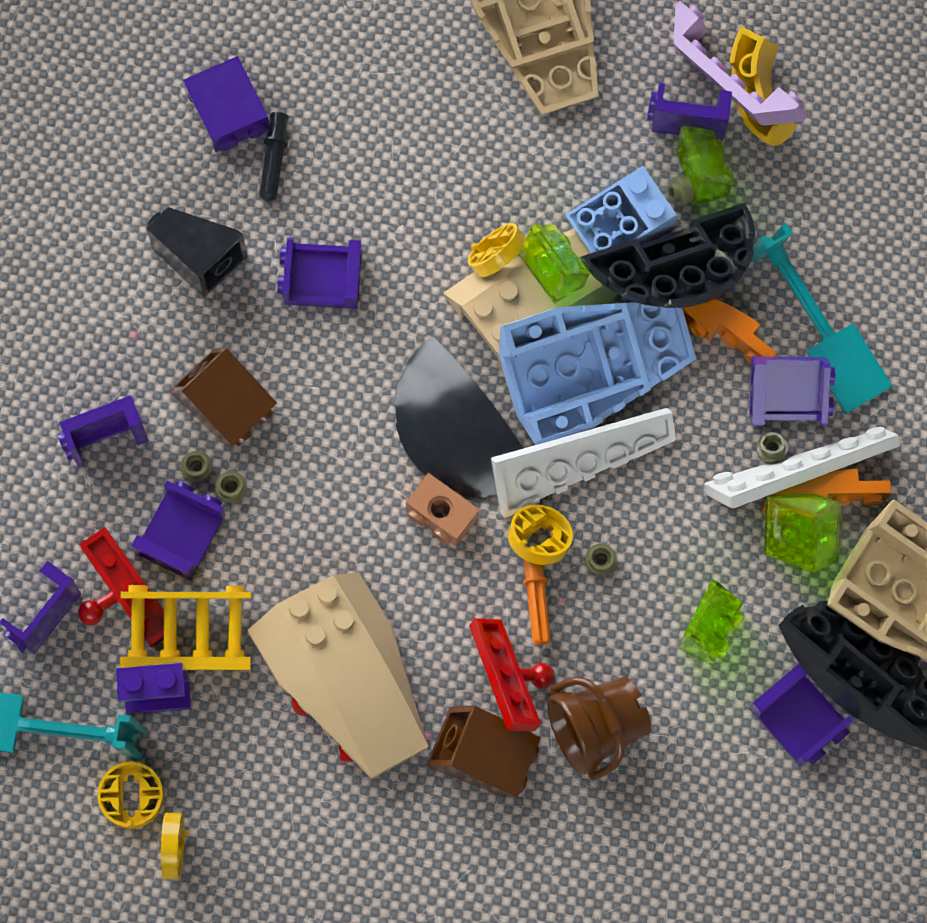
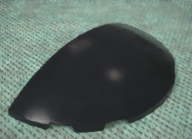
M742 203L693 219L687 229L641 244L635 238L581 256L580 260L590 274L603 286L633 302L665 308L696 306L714 300L728 292L747 271L754 253V222L746 204Z
M433 336L414 352L406 364L400 381H398L394 401L397 421L396 429L406 454L423 475L426 476L430 473L450 489L460 492L462 496L477 499L497 496L491 458L524 449L476 382Z
M820 601L816 606L806 608L804 605H801L791 611L779 623L778 626L796 660L808 676L836 704L869 727L895 740L927 750V678L918 666L920 657L879 642L827 605L828 601Z

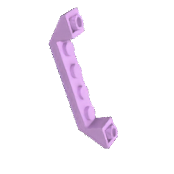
M681 1L676 4L674 45L684 58L719 89L732 91V100L755 121L764 126L803 122L807 118V115L801 108L804 105L803 101L792 91L786 94L778 87L765 101L754 91L751 94L747 93L744 90L746 87L745 83L738 76L733 74L729 77L724 72L727 68L715 56L711 60L705 56L707 50L698 42L708 31L702 22L705 18L704 15L693 5L688 8Z

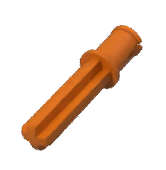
M524 560L525 580H523V586L527 587L532 642L534 645H546L551 640L545 589L548 579L544 577L543 565L533 564Z

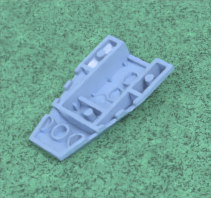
M637 302L556 307L500 327L499 358L516 416L535 445L596 427L605 418L626 407L627 403L638 396L644 395L651 390V387L660 381L666 380L696 360L682 308L656 307Z

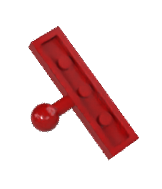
M103 527L78 544L110 589V592L99 600H87L80 605L78 617L86 625L98 624L103 618L104 611L117 602L120 603L132 620V599L121 598V592H129V585H146L106 527ZM145 599L144 639L151 648L164 640V609L157 599Z
M474 618L469 628L507 731H536L541 722L525 681L531 682L537 688H547L555 680L554 669L546 663H538L532 669L520 668L502 619Z

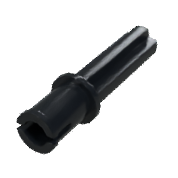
M272 112L270 114L268 136L264 138L266 149L259 198L267 202L277 199L284 148L288 146V141L285 139L289 115L282 112Z

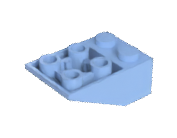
M644 166L565 214L590 253L637 238L640 244L661 237L677 226L676 213Z

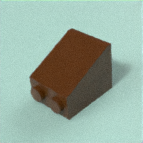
M227 348L211 350L169 390L225 446H233L234 444L240 446L251 436L249 430L257 422L261 425L267 421L274 413L271 409L277 404Z
M475 705L449 707L426 766L502 797L518 798V795L526 787L528 780L526 775L529 767L539 754L538 744L541 737L529 731H507L502 718Z

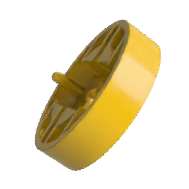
M509 223L489 233L477 245L471 244L473 250L467 262L479 277L494 274L509 264L519 254L525 245L526 237L516 224Z
M528 505L521 508L513 516L508 529V541L514 552L524 560L538 565H550L562 560L573 540V531L569 521L557 510L544 505ZM540 528L552 530L550 533L552 537L541 545H536V548L534 546L530 548L526 546L528 543L526 539Z
M123 762L113 766L102 777L97 791L98 804L106 818L116 826L126 829L140 828L152 822L161 811L164 803V788L157 774L147 765L139 762ZM131 775L134 776L135 782H139L140 810H135L133 817L129 816L128 810L124 811V782H128V778ZM145 779H154L157 787H150ZM108 781H114L110 789H105ZM152 801H157L153 810H147ZM104 803H111L116 811L108 812Z
M165 813L161 836V874L163 879L180 880L182 876L185 836H188L190 833L189 830H185L183 813Z

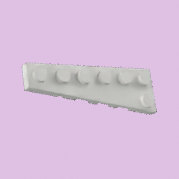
M665 408L492 457L491 461L501 515L504 518L510 517L525 506L540 503L539 499L552 493L558 495L568 490V486L581 480L586 482L595 478V474L609 467L614 469L633 458L643 456L675 441L672 412Z
M875 427L867 430L866 434L845 438L830 445L784 458L777 463L764 464L735 474L731 472L716 474L713 477L714 480L704 483L708 496L733 509L899 447L900 442L898 434L888 431L884 427Z

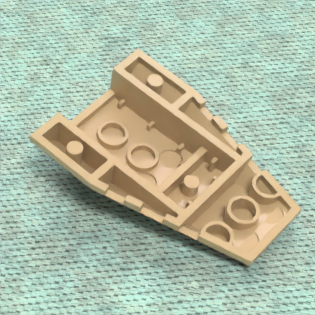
M471 0L474 12L541 116L599 97L596 58L593 46L594 35L591 23V0Z
M575 229L522 248L509 264L494 274L479 277L473 272L445 291L443 295L460 318L464 316L468 318L497 356V366L504 374L499 358L501 326L556 307L610 304L617 296V293L603 286L585 268L580 259L581 256L590 254Z
M893 499L860 537L832 583L827 605L879 642L926 660L927 522Z
M360 573L332 575L276 604L248 629L249 636L278 685L286 693H289L298 702V705L321 725V729L329 737L332 736L342 746L341 749L371 779L428 749L427 740L392 626Z

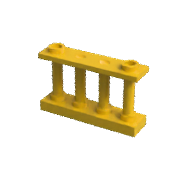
M129 585V592H121V598L132 599L131 650H128V656L120 657V668L183 663L185 670H251V657H244L245 650H241L242 599H252V592H245V586H226V592H148V585ZM145 599H164V650H160V657L147 656V650H144ZM177 599H196V650H193V657H180V650H177ZM209 599H229L228 650H225V657H212V650H209Z

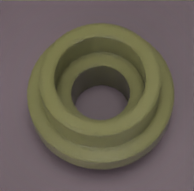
M679 176L671 179L667 189L670 201L678 207L686 206L688 202L693 200L694 196L690 180Z
M767 433L757 443V454L765 462H780L788 454V443L778 433ZM769 448H776L777 450H776V451H769L768 449H769Z
M192 451L183 457L180 465L181 472L191 482H202L210 476L212 462L207 454L201 451ZM200 463L202 469L199 472H193L191 470L193 464Z
M229 471L218 477L215 490L221 500L227 503H234L245 496L247 483L241 474ZM228 484H236V491L231 493L226 491Z
M606 544L592 546L585 556V564L588 570L599 576L611 573L617 563L615 551ZM603 556L607 562L604 565H598L595 562V558Z

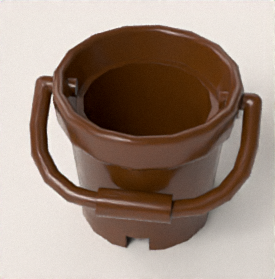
M578 676L565 679L551 687L553 695L549 697L547 709L557 743L569 764L579 774H588L591 780H597L619 767L624 756V748L651 733V720L647 707H640L637 698L641 697V694L627 676L599 685L594 684L589 679ZM574 685L587 687V689L575 693L563 690ZM615 754L610 764L601 769L598 768L602 760Z

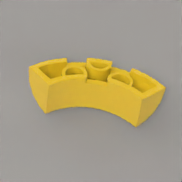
M741 26L732 47L730 64H732L731 76L733 74L738 76L745 83L746 87L744 90L747 93L751 94L754 91L764 101L773 93L772 67L779 46ZM734 102V105L737 106L744 119V124L759 139L771 146H778L784 143L798 126L794 122L761 126Z

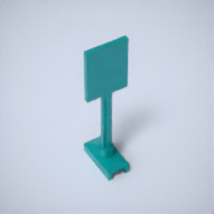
M785 223L772 237L767 238L765 235L753 246L754 253L752 259L754 262L768 257L773 266L778 267L822 337V342L808 349L806 353L809 357H827L831 367H835V385L830 386V391L846 415L893 385L854 323L838 332L833 331L788 259L790 256L783 244L793 232L788 224Z
M0 692V752L14 753L18 733L29 732L103 741L106 745H112L114 749L127 758L142 761L143 754L135 749L137 734L147 735L148 729L131 716L118 714L116 726L109 725L107 728L22 718L25 696Z

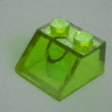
M691 126L681 127L676 154L684 178H688L692 184L694 192L692 201L694 206L728 197L731 186L734 184V176L731 168L725 166L723 160L725 150L722 141L716 140L713 130Z
M535 224L530 227L519 256L555 304L583 288L590 272L581 257H578L571 248L568 237L564 233H560L555 225Z
M817 494L766 496L764 555L815 573L838 561L841 502Z
M711 579L678 649L712 666L716 658L723 660L731 644L726 641L730 630L737 632L745 616L739 612L743 602L718 581Z

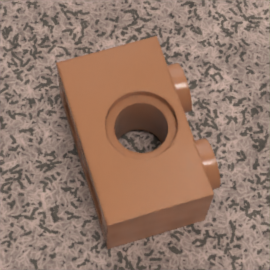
M430 473L425 476L405 502L406 511L409 512L407 516L419 526L425 524L434 530L432 534L446 545L450 542L457 547L479 518V509ZM441 506L448 509L449 514L444 518H437L432 514V511L436 507Z

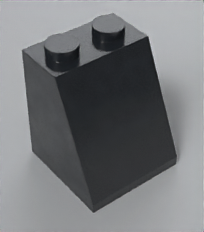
M170 207L166 208L162 213L158 212L153 215L146 227L152 250L204 298L248 257L244 236L239 230Z

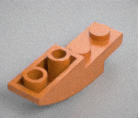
M714 299L700 305L682 308L686 324L689 325V330L700 339L704 337L710 342L718 333L722 342L732 349L737 348L742 352L749 364H751L752 356L777 355L776 351L756 336L761 324L726 303Z
M858 469L836 470L772 494L764 500L761 514H769V517L774 519L786 518L789 516L788 514H801L802 518H817L820 514L825 513L828 502H832V505L835 506L849 505L851 501H863V504L868 506L880 505L891 494L890 481H859Z

